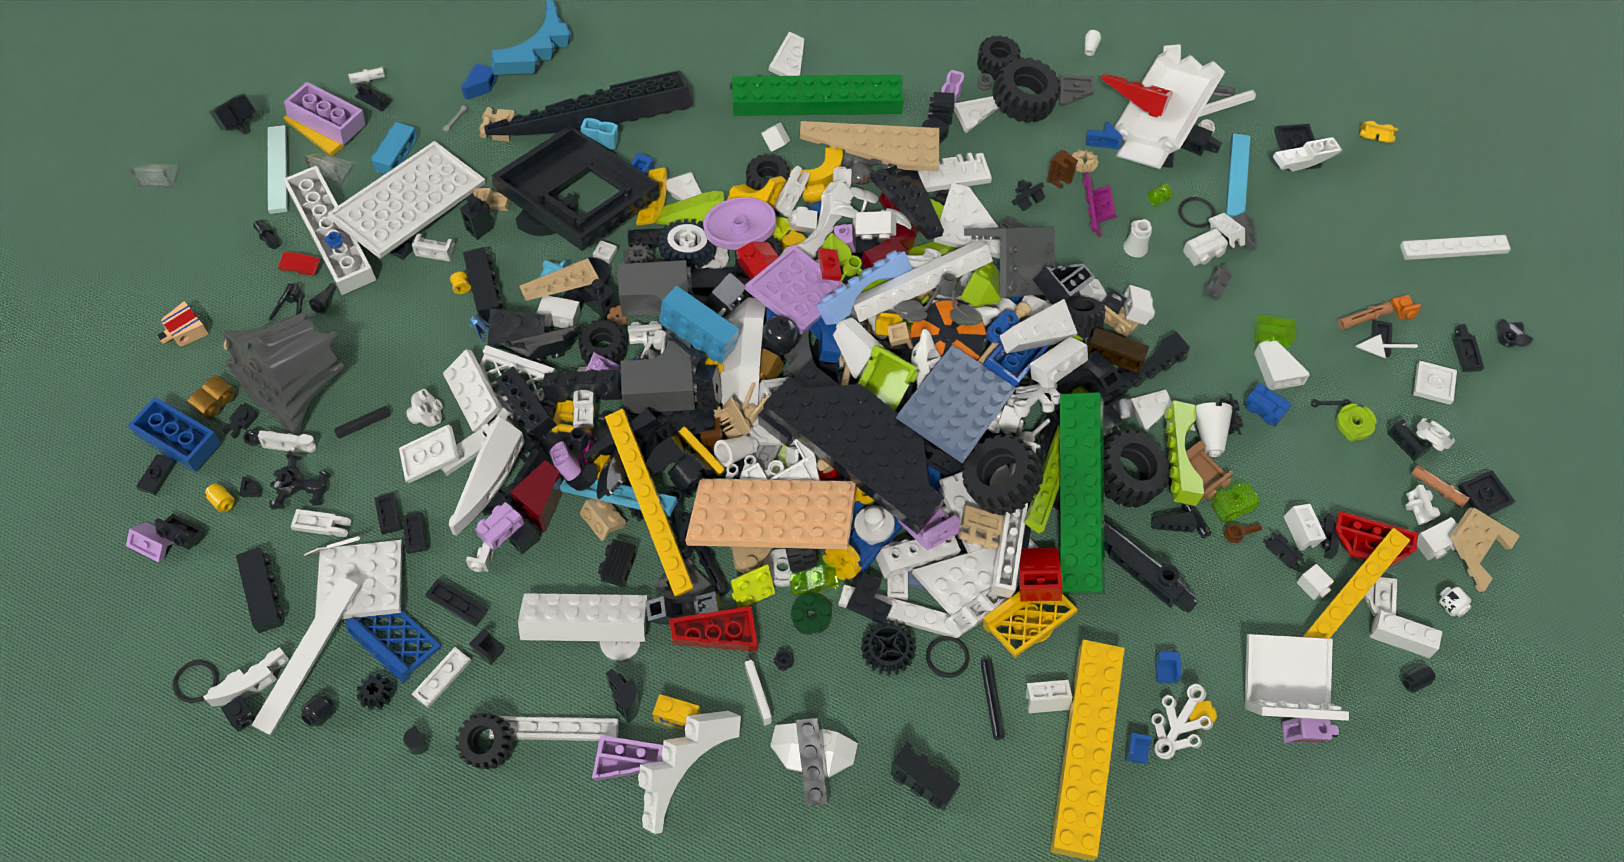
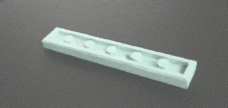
M285 125L268 127V211L270 214L288 212V190L283 181L284 178H287V128Z

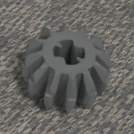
M633 243L632 247H627L626 252L623 254L624 264L654 262L653 251L650 250L648 245L643 247L642 243L639 246Z

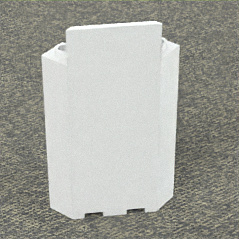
M1170 50L1159 54L1142 84L1145 85L1144 87L1154 85L1173 91L1164 114L1158 117L1148 115L1149 112L1144 111L1132 101L1129 102L1114 127L1123 135V140H1125L1116 156L1160 169L1169 153L1180 149L1225 71L1214 61L1202 66L1191 55L1179 60Z

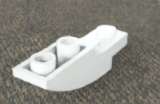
M1332 137L1306 142L1300 148L1276 152L1273 158L1282 170L1290 168L1293 172L1321 163L1337 155L1342 149Z
M579 367L577 372L587 371V367ZM587 390L574 391V428H594L597 394Z
M280 648L269 652L261 662L251 666L247 673L243 674L240 669L230 673L218 686L212 687L203 697L212 707L226 705L238 696L245 699L275 682L277 679L273 673L286 664L289 659Z

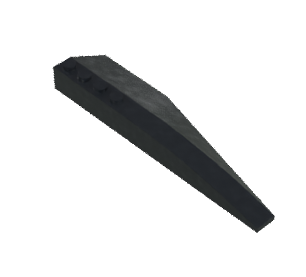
M677 70L610 85L608 90L603 91L601 88L595 90L593 95L585 93L579 95L577 100L569 98L547 105L545 110L542 111L537 109L531 110L527 116L519 114L511 118V121L503 119L484 125L486 135H535L558 133L569 125L577 130H581V125L586 118L611 123L628 120L636 121L641 117L650 118L659 113L668 114L673 110L688 109V107L692 106L690 91L681 71Z

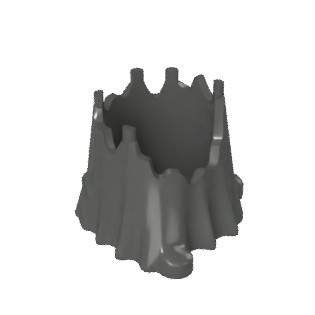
M311 309L258 328L242 331L227 330L223 333L226 340V348L231 355V358L226 360L228 369L239 380L244 391L253 400L258 408L262 407L270 418L273 416L277 418L286 434H300L302 420L311 400L339 371L345 368L342 362L330 368L337 360L330 349V344L332 340L338 337V334L335 331L328 334L315 332L314 323L307 320L314 315Z

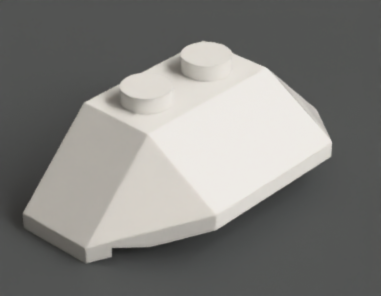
M796 723L775 725L771 748L786 769L802 772ZM822 729L827 776L830 778L854 764L858 743L838 732Z

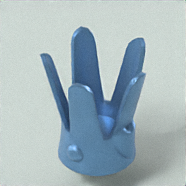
M475 315L470 319L469 325L474 328L477 337L484 342L480 329L488 334L489 328L485 324L488 326L489 324L484 321L481 315Z

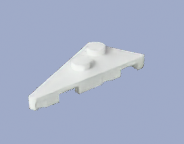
M993 96L954 103V111L965 133H968L999 108Z

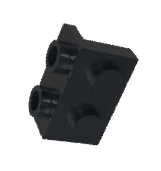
M175 514L169 516L165 521L160 518L155 520L156 533L160 537L166 538L187 550H190L206 536L204 529Z

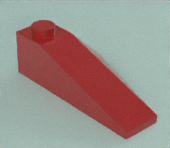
M1107 73L1102 75L1101 78L1141 109L1149 112L1148 115L1153 117L1164 114L1173 94L1171 90L1154 85L1144 87L1145 85L1138 81L1128 83L1126 78Z
M750 242L736 250L737 261L751 280L779 258L768 242Z

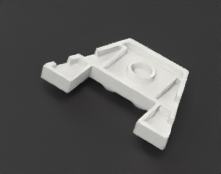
M797 439L794 443L803 459L781 473L768 479L760 463H756L743 471L748 478L753 480L820 481L815 453Z

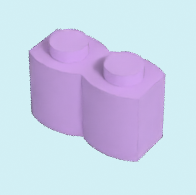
M951 70L947 75L946 83L942 87L941 92L955 93V103H957L958 97L962 93L964 73Z

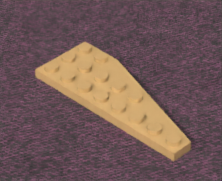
M801 121L800 139L819 145L820 143L828 144L830 148L836 150L841 148L846 153L869 160H881L886 165L891 163L903 170H939V128Z

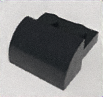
M610 669L605 675L609 688L613 692L612 698L615 708L627 723H630L638 714L640 707L635 682L633 679L627 682L620 672L616 674L613 669Z

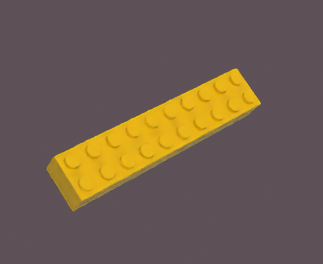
M1083 640L1079 646L1050 848L1051 853L1094 861L1098 857L1125 648Z

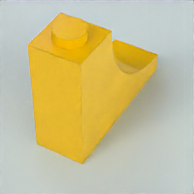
M782 176L771 178L761 190H754L746 184L733 186L730 189L727 200L751 197L760 199L774 208L786 180Z

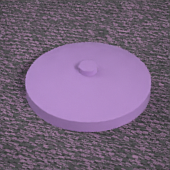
M739 197L723 201L714 206L706 214L703 227L707 239L715 246L729 250H738L750 242H764L776 228V216L773 208L768 203L756 198Z

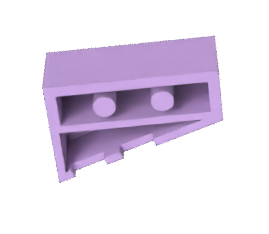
M600 735L592 779L600 781L639 774L640 764L662 761L663 745Z

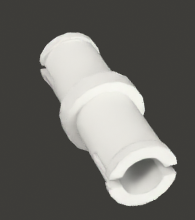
M382 67L372 70L363 69L362 72L348 74L351 85L365 81L369 83L370 80L385 78Z

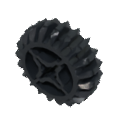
M889 620L886 621V626L878 623L877 628L872 625L871 631L865 632L866 637L862 638L863 645L860 648L864 652L862 653V658L867 659L866 666L872 665V671L878 668L880 675L883 674V671H887L888 677L891 675V671H894L896 675L899 674V669L903 672L906 671V665L911 666V659H915L916 655L914 653L916 645H913L915 639L909 638L911 632H904V625L898 628L897 622L894 623V626H891ZM898 640L902 642L905 653H902L901 649L897 646ZM873 643L877 645L876 648L880 650L878 657L874 654L872 650ZM892 645V650L889 649L885 651V647H891Z

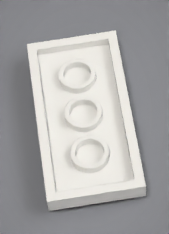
M466 349L444 371L443 375L472 431L477 432L502 407L472 350Z

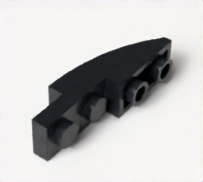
M640 439L637 440L639 448H641L644 443ZM617 449L607 459L600 472L596 496L599 500L604 495L609 497L616 490L615 485L619 487L627 479L625 477L627 473Z

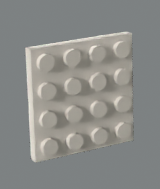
M402 540L339 546L320 551L315 617L340 575L360 585L341 619L401 613Z

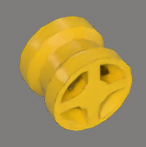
M456 272L450 276V282L453 285L452 289L455 294H465L470 291L471 285L468 281L467 273Z

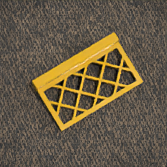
M1019 591L983 617V628L988 633L991 632L1016 658L1076 614L1078 609L1063 594L1062 601L1020 602ZM1039 603L1040 611L1028 610V605ZM1042 605H1055L1054 612L1042 611ZM1057 605L1066 606L1069 611L1067 613H1057ZM1016 614L1025 615L1024 622H1014L1012 617ZM1027 615L1039 616V624L1027 623ZM1042 616L1054 617V622L1050 625L1041 624ZM1000 625L1009 626V634L999 633L996 628ZM1011 627H1024L1023 635L1011 634ZM1026 628L1038 629V634L1027 636ZM1010 639L1023 640V644L1015 649L1010 644Z

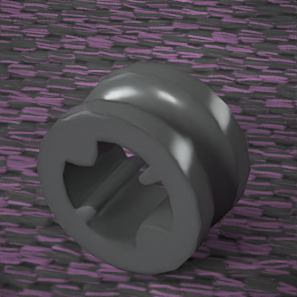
M987 73L979 75L978 88L989 90L992 87V76Z

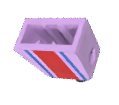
M1294 718L1282 722L1284 743H1321L1331 740L1332 737H1337L1339 734L1338 726L1331 724L1330 719Z

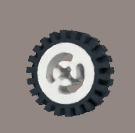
M680 219L676 220V225L672 221L669 223V226L666 225L664 230L660 232L659 252L661 257H664L665 262L686 260V266H691V270H694L695 265L701 268L703 263L707 265L709 260L711 261L715 255L716 246L707 239L702 221L696 224L695 219H691V223L688 222V219H684V223H681Z

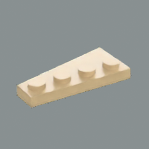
M587 258L519 287L525 300L528 301L590 285L595 279L599 278Z

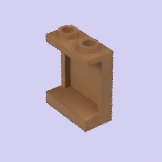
M1200 440L1187 450L1186 454L1195 471L1203 479L1204 495L1200 500L1203 502L1207 498L1209 500L1214 498L1218 493L1217 490L1220 488L1225 489L1232 482L1230 479L1233 472L1229 471L1226 474L1204 452L1206 445Z

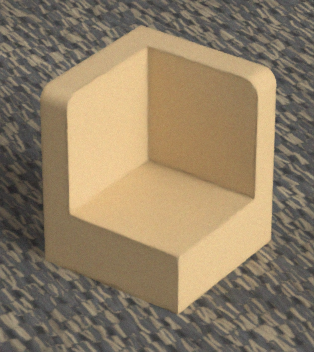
M906 322L887 327L892 346L907 343L910 349L913 348L910 330Z

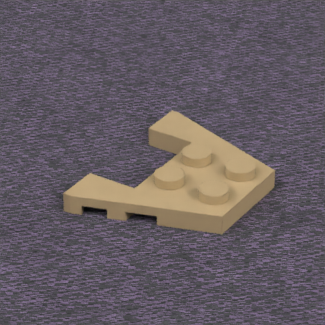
M1469 508L1450 535V538L1460 558L1465 559L1468 565L1467 572L1470 577H1474L1477 583L1475 588L1478 592L1485 591L1493 579L1480 565V562L1495 539L1506 550L1512 549L1519 535L1476 508Z

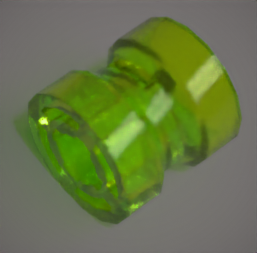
M1162 183L1157 189L1149 191L1147 195L1150 203L1158 207L1163 201L1171 199L1173 193L1167 184Z

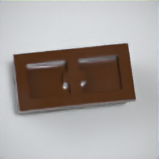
M1062 150L1051 161L1047 182H1051L1060 189H1063V185L1059 183L1060 180L1066 184H1071L1078 160Z

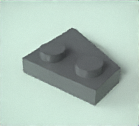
M1061 74L1059 106H1064L1093 95L1094 77Z

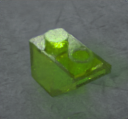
M820 565L789 575L791 592L794 596L823 592L839 587L835 567Z

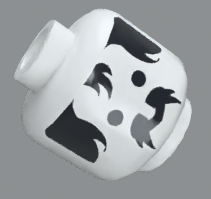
M1447 587L1440 593L1442 597L1439 604L1449 615L1461 617L1471 609V598L1460 587L1452 589Z

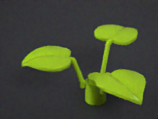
M831 233L824 241L822 248L837 250L840 266L844 265V273L840 281L842 282L846 275L854 276L857 273L859 277L862 271L860 268L862 264L860 258L851 256V250L848 245ZM875 280L869 285H867L861 291V293L870 290L878 285H881L887 281Z

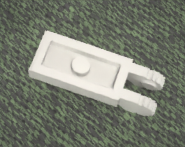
M795 166L773 208L785 217H789L810 177L809 173L805 171L800 176L802 168L799 166Z
M259 431L258 434L263 448L282 451L291 450L297 453H314L317 448L313 436L307 434L297 436L291 433L282 434L274 431Z
M296 509L291 529L346 537L348 531L334 527L336 523L342 526H350L351 520L347 517L336 516L335 514Z

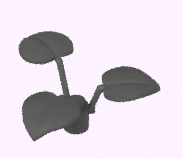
M945 273L941 276L940 285L932 289L934 294L925 307L914 300L902 301L894 307V311L900 317L908 321L919 322L927 318L925 311L928 310L938 294L952 298L954 310H951L950 317L954 322L967 326L983 322L981 315L974 308L965 304L959 307L956 305V297L961 296L963 289L956 281V276L950 273Z

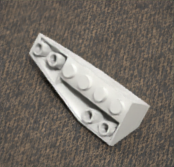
M497 416L495 421L490 424L486 439L484 438L481 441L480 451L457 508L449 520V527L453 535L457 536L491 501L508 476L525 442L522 432L500 416Z

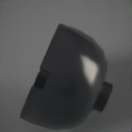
M777 315L765 322L762 331V345L764 347L766 345L770 352L780 355L788 354L797 346L799 329L791 318Z

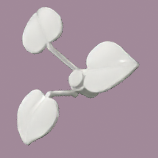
M857 187L850 188L854 197L864 200L861 212L865 211L867 201L877 203L878 196L875 193ZM834 201L829 208V215L836 214L853 218L852 225L856 234V212L858 211L853 209L848 203ZM890 208L886 209V211H892L896 214V223L911 229L910 221L902 212Z

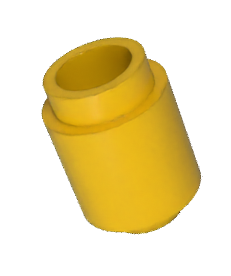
M823 183L806 185L802 192L804 202L821 201V195L827 186H824Z
M214 483L205 491L207 500L217 511H229L233 507L235 499L224 486Z

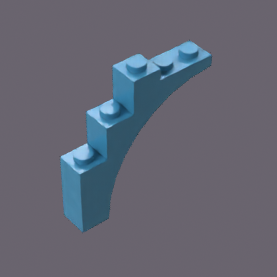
M546 0V19L543 26L533 37L517 46L492 50L491 66L494 75L534 73L538 60H551L552 53L555 50L554 47L568 46V40H571V32L567 29L566 23H561V19L557 17L558 9L557 6H554L553 0Z

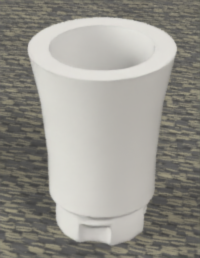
M1137 220L1132 226L1131 232L1123 245L1128 255L1142 257L1148 252V243L1152 232V227L1148 220Z
M743 435L733 439L717 441L714 446V454L722 466L728 467L734 462L757 452L759 445L753 435Z

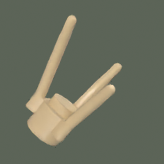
M754 382L751 383L745 401L740 407L743 410L741 414L750 424H753L758 419V414L763 410V404L770 397L768 394L758 406L752 403L748 405L755 386Z

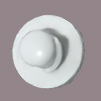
M425 389L414 393L411 398L412 406L406 412L409 421L413 424L423 423L428 427H434L441 423V409L443 408L441 401L435 399Z
M868 506L862 509L855 518L854 525L857 535L870 545L885 541L895 530L893 515L882 506Z

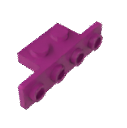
M1085 172L1086 179L1083 180L1085 189L1088 190V193L1085 195L1088 204H1090L1088 208L1089 216L1092 218L1090 226L1092 232H1096L1098 237H1101L1100 222L1117 218L1113 191L1110 185L1094 190L1093 180L1089 172Z

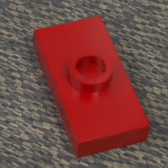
M819 248L817 253L822 279L840 281L842 274L837 250Z

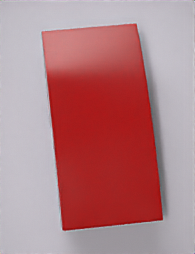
M283 252L277 268L281 271L297 272L299 275L314 276L320 259L299 253Z

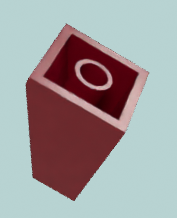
M546 460L511 491L516 509L522 510L527 519L533 522L543 533L547 531L563 493L560 490L563 479L560 476L559 470L553 463L550 464Z

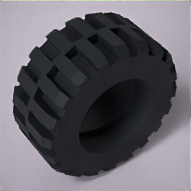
M1019 57L1017 60L1015 58L1005 63L1000 69L993 86V99L997 107H1000V111L1003 114L1006 113L1007 117L1014 118L1018 122H1038L1040 119L1044 120L1052 113L1060 95L1061 85L1058 76H1056L1054 70L1050 69L1049 65H1044L1038 59L1036 61L1029 57L1027 59ZM1017 86L1027 87L1033 90L1036 94L1026 93L1020 90Z
M1122 430L1113 434L1104 442V496L1106 498H1111L1114 500V503L1118 505L1123 504L1124 507L1130 508L1132 506L1137 508L1146 505L1164 491V488L1169 483L1170 470L1168 468L1170 463L1169 460H1166L1167 454L1161 450V445L1158 442L1155 443L1151 436H1145L1140 431ZM1120 457L1126 458L1136 465L1140 472L1141 480L1131 477L1124 470Z
M997 435L994 439L991 437L985 439L983 444L979 443L975 451H971L968 455L970 458L965 461V470L962 471L963 485L967 490L966 492L983 510L991 514L997 513L998 515H1005L1006 512L1009 514L1015 513L1017 509L1022 510L1025 508V504L1028 502L1031 503L1034 500L1033 496L1038 494L1041 489L1039 484L1042 485L1043 483L1042 475L1044 473L1041 461L1034 451L1021 438L1014 437L1013 435H1005V437ZM1016 463L1015 471L1009 480L998 486H990V480L996 470L1003 465Z

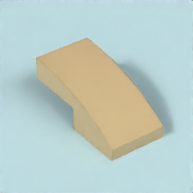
M476 188L473 194L475 197L477 196L482 201H486L491 210L508 211L511 201L502 194L493 193L491 188Z

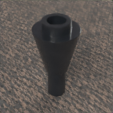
M330 283L325 290L309 300L313 311L321 313L326 311L331 294L336 288L333 283Z

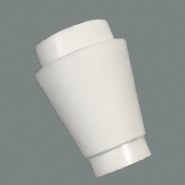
M1090 30L1085 35L1084 53L1087 56L1094 55L1101 41L1100 32Z

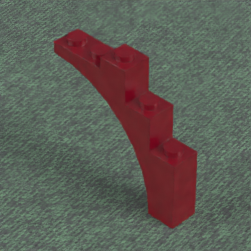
M881 192L879 202L881 203L885 211L887 208L900 211L889 200V198L883 192ZM911 222V229L896 223V236H890V239H885L876 247L864 251L861 265L865 268H872L874 266L873 263L887 258L886 255L892 251L897 253L905 251L906 255H909L907 250L912 249L916 239L915 233L919 232V230Z

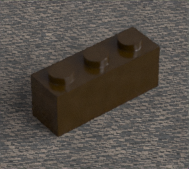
M1095 328L1087 350L1088 355L1096 350L1112 365L1139 374L1149 346Z

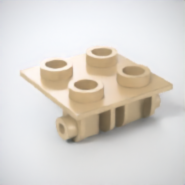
M732 397L722 408L718 407V410H714L715 418H720L721 422L724 421L721 423L722 426L728 423L731 424L723 429V432L727 431L724 433L727 439L743 435L747 436L751 432L749 421L743 417L738 402L734 401Z

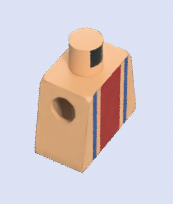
M184 301L162 318L161 322L166 330L159 333L157 337L163 345L174 339L178 346L182 347L208 335V332Z

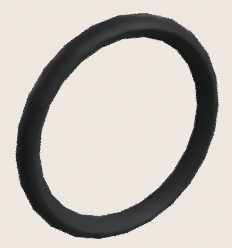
M1190 197L1181 202L1178 210L1179 216L1187 225L1196 228L1210 225L1209 221L1204 224H1195L1189 222L1184 217L1182 208L1189 201L1198 200L1204 202L1210 207L1212 217L1216 216L1214 206L1204 198Z
M944 636L935 639L928 646L926 661L935 674L946 678L956 677L967 668L969 652L959 639ZM947 640L957 643L965 654V662L961 669L954 673L938 671L930 659V653L935 644Z
M201 660L192 661L183 665L177 671L172 686L178 699L187 703H196L204 700L203 696L193 699L186 698L178 691V678L190 666L203 665L208 667L213 674L211 688L217 686V671L210 663Z

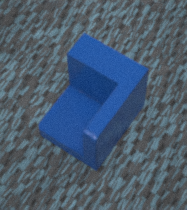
M1158 653L1155 658L1157 682L1178 683L1182 677L1180 653Z
M1131 733L1126 742L1125 761L1146 765L1148 762L1149 745L1153 737Z

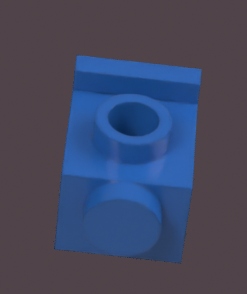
M637 153L630 164L646 176H648L649 170L655 169L654 159L641 153Z

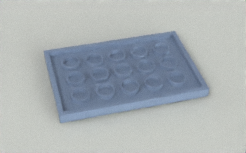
M952 345L901 409L896 418L963 463L1011 397L1016 387Z

